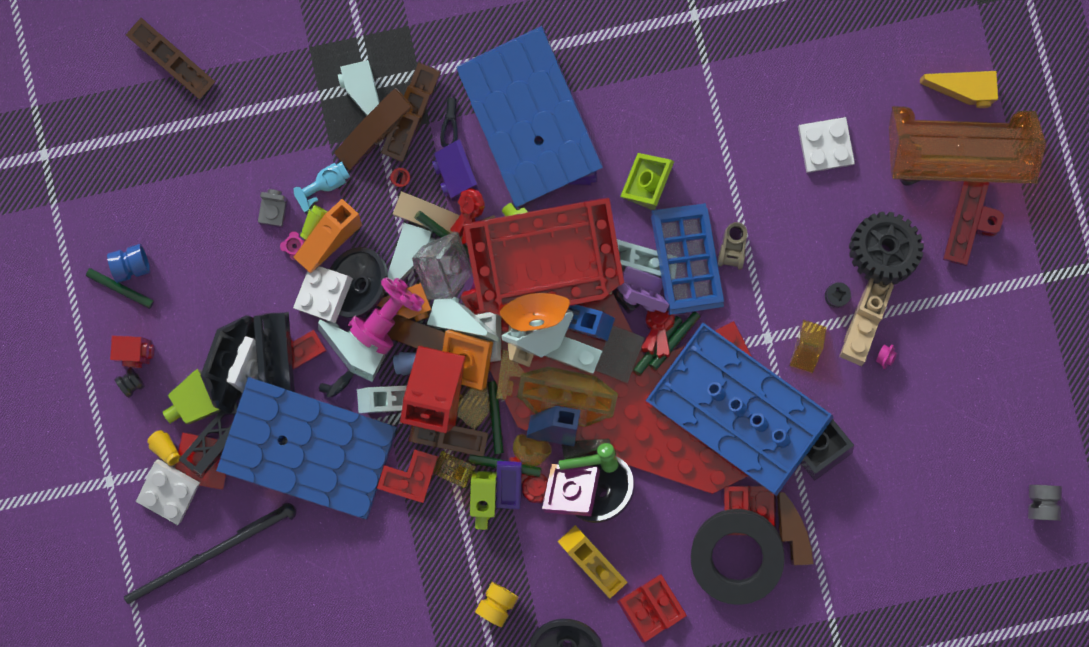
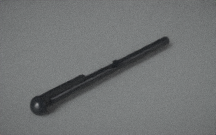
M283 503V506L237 530L238 534L200 555L196 554L189 561L125 595L124 600L127 604H130L287 517L293 520L296 516L295 506L291 503Z

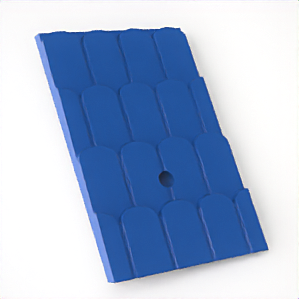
M543 26L535 28L456 67L516 207L603 168ZM541 136L543 140L537 141L535 137Z
M704 323L700 325L646 399L658 411L776 496L821 436L826 426L834 418L831 413Z
M248 377L216 471L368 520L383 467L386 465L398 428ZM287 438L288 442L282 445V440Z

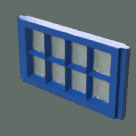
M706 203L652 210L651 220L665 300L669 304L667 308L669 315L724 307L723 292Z

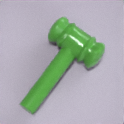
M603 443L598 447L597 455L559 460V468L564 470L601 464L602 469L610 473L618 468V462L614 447L609 443Z

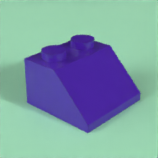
M460 139L434 153L436 160L432 161L436 174H442L444 183L440 185L445 197L450 196L451 200L455 201L460 198L462 191L471 188L478 191L476 180Z

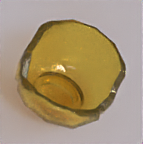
M523 434L516 436L513 441L514 455L526 466L534 467L542 464L552 452L548 442H538L535 439L526 438Z

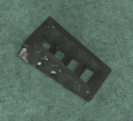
M609 438L576 440L575 446L562 444V450L565 459L597 455V449L601 444L609 443L612 445Z

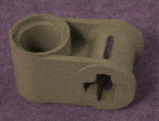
M734 222L725 229L719 252L718 266L729 265L742 270L747 239V229L742 223ZM731 228L741 230L742 236L740 240H733L730 237L729 231Z

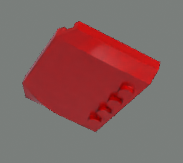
M610 198L590 200L463 224L479 310L501 316L500 310L509 302L518 297L535 293L563 296L569 299L570 305L601 300L624 283Z

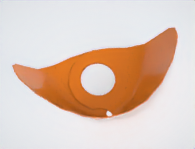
M528 294L509 302L500 310V315L515 330H540L555 326L562 321L570 301L568 298L555 294ZM534 320L544 321V324L540 326L529 325Z

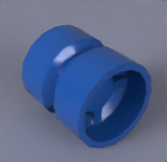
M142 244L127 247L126 252L120 249L107 254L109 268L116 283L130 280L131 275L140 277L150 274L149 261Z

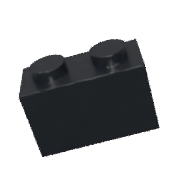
M832 419L800 464L815 481L851 455L854 450V444Z

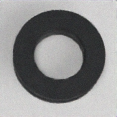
M746 509L721 511L707 519L694 537L691 549L692 571L701 588L716 600L734 605L753 603L769 594L781 578L784 568V548L781 537L772 523L756 512ZM732 533L746 534L755 539L761 547L763 554L762 564L758 571L750 578L742 580L729 579L722 575L715 567L712 558L713 549L716 543L725 535Z

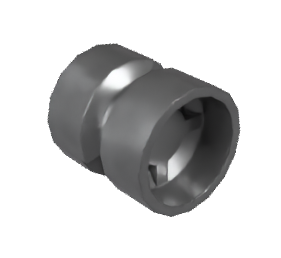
M1029 485V498L1033 502L1029 505L1028 519L1061 521V507L1058 505V501L1062 499V486Z

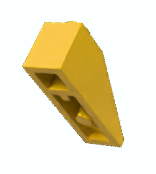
M996 71L924 74L920 78V84L968 105H976V108L991 107V104L998 100Z
M576 525L558 540V543L609 598L613 597L628 583Z

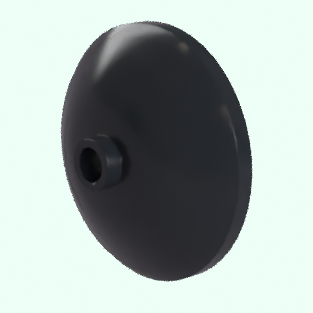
M365 247L352 248L342 253L331 265L329 270L353 278L339 315L347 318L361 317L371 312L379 304L386 291L381 281L383 278H388V272L383 258L377 252Z
M616 456L618 468L610 473L605 472L601 464L590 465L598 467L600 470L591 516L575 515L577 518L591 523L605 522L618 516L629 505L634 493V477L628 465L621 458ZM602 492H607L605 496L600 497Z
M556 619L545 623L537 629L530 643V647H603L600 637L591 627L573 619Z

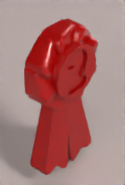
M474 188L461 192L458 200L461 215L450 229L451 232H454L456 238L462 237V244L467 243L463 224L475 222V218L482 215L485 207L482 194Z
M648 310L645 321L651 331L642 345V351L653 355L657 345L658 358L662 356L669 357L666 332L674 326L675 314L669 315L667 310L665 313L658 310L654 312Z
M519 453L515 457L509 458L512 462H522V464H525ZM522 474L521 485L524 497L531 503L544 502L548 478L543 474L540 477Z

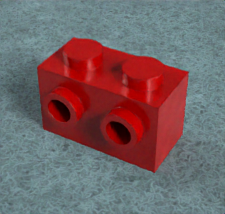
M112 336L110 360L120 362L122 366L128 368H142V364H150V359L154 357V345L151 344V340L143 337Z

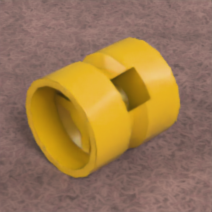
M491 582L485 593L487 599L481 600L475 613L489 622L502 627L509 616L507 610L513 609L519 597L506 588Z

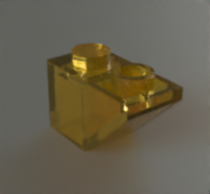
M487 384L483 390L467 386L469 391L465 396L460 394L457 416L474 430L479 427L490 413Z

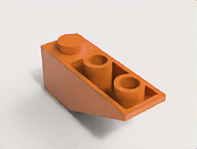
M341 199L322 217L293 258L311 274L362 226L359 213Z

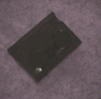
M613 325L595 371L628 383L645 337Z

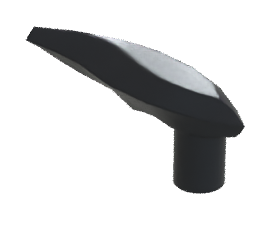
M348 370L332 385L321 383L319 391L327 394V398L338 395L347 387L354 373Z

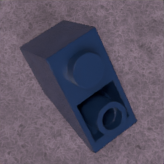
M554 406L531 415L526 438L575 446L581 410Z

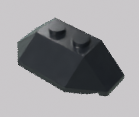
M248 315L217 329L200 375L213 407L230 414L239 390L227 382L229 370L235 362L238 348L243 343L245 336L255 340L254 318Z

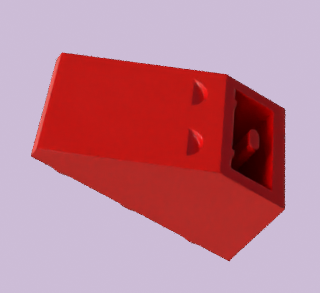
M418 346L403 398L400 423L442 433L449 432L455 426L466 356Z

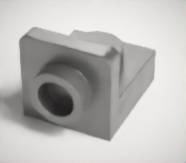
M268 189L267 193L261 192L260 197L262 201L258 223L283 227L287 198L278 190Z

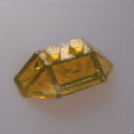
M548 366L522 373L517 397L534 414L554 406L581 410L578 425L586 427L605 418L613 417L618 393L596 376Z

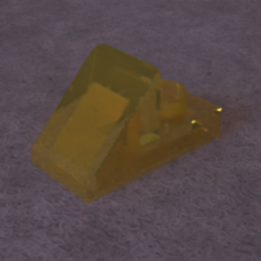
M503 350L496 399L506 401L507 395L512 396L514 382L509 381V378L529 379V377L517 362L509 359V352Z

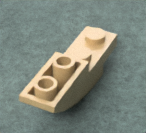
M872 278L868 281L846 333L839 357L861 367L865 363L878 324L882 320L894 287L892 282L889 285H883V282L879 284L873 283L874 279Z

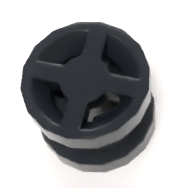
M836 282L826 289L824 298L829 306L839 308L849 302L851 291L846 284Z
M131 367L126 370L125 375L115 378L116 384L128 398L133 396L134 391L137 389L141 390L145 387L139 375Z

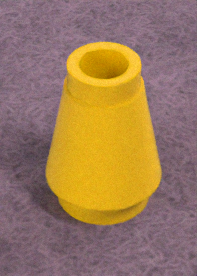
M159 430L148 438L149 449L169 466L179 462L181 456L178 454L168 433Z

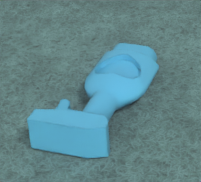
M342 162L337 165L333 163L318 173L314 183L303 189L300 187L293 188L294 196L304 213L307 214L311 206L319 201L316 197L308 200V196L319 190L332 191L345 184V180L350 178V175Z

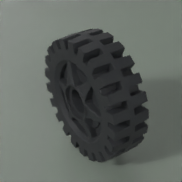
M879 212L877 215L874 213L868 218L866 217L858 225L850 239L849 249L851 250L849 256L853 258V266H858L857 272L860 275L862 273L866 274L864 278L868 281L871 278L874 279L873 283L875 284L883 282V285H889L892 282L894 285L907 279L916 270L923 257L924 243H920L922 236L921 234L917 235L918 228L916 226H910L912 222L909 219L905 222L902 220L904 216L900 214L895 217L894 212H889L887 215H885V212ZM882 245L889 247L891 252L885 251Z

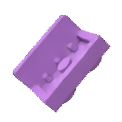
M627 266L623 272L624 283L617 287L623 294V299L631 305L638 303L649 311L654 312L658 310L665 313L669 304L660 295L663 288L662 278Z

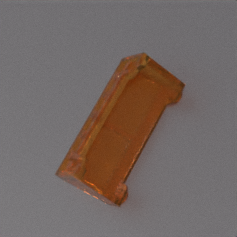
M892 106L889 123L892 179L1037 184L1046 142L1036 111H1018L1012 115L1009 123L915 120L913 110L908 107Z

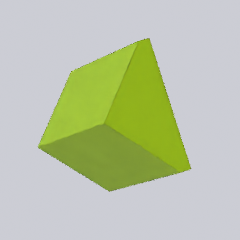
M637 153L620 197L655 210L674 161Z

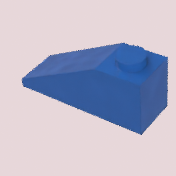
M569 305L568 310L573 312V317L568 327L569 330L608 341L615 320L614 317L602 311L584 306Z

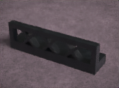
M289 312L255 315L254 329L258 380L295 392Z
M241 391L237 395L234 411L230 414L221 410L179 458L183 465L201 479L222 455L232 424L229 428L221 429V419L225 415L236 414V402L243 394ZM218 424L219 429H213ZM219 433L217 442L211 447H205V437L208 434ZM202 442L203 447L197 448L199 444ZM203 451L204 457L196 466L187 460L192 452Z

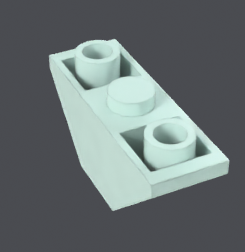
M567 310L563 320L549 328L531 331H518L511 328L509 332L502 335V340L527 353L543 357L560 347L572 320L573 312ZM534 320L529 325L540 326L544 324V321Z

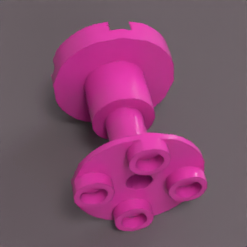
M386 277L382 279L381 284L391 297L381 310L376 308L368 319L362 316H354L348 326H352L350 329L351 333L368 348L371 345L378 347L376 352L380 354H387L393 347V341L387 333L395 324L393 317L404 305L413 311H420L424 304V300L419 295L412 294L406 289L408 286L404 281L399 278H395L393 281Z

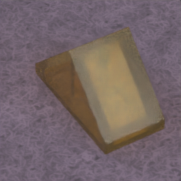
M803 320L789 366L813 373L823 350L826 334L825 326Z
M441 451L433 474L462 488H466L476 466Z

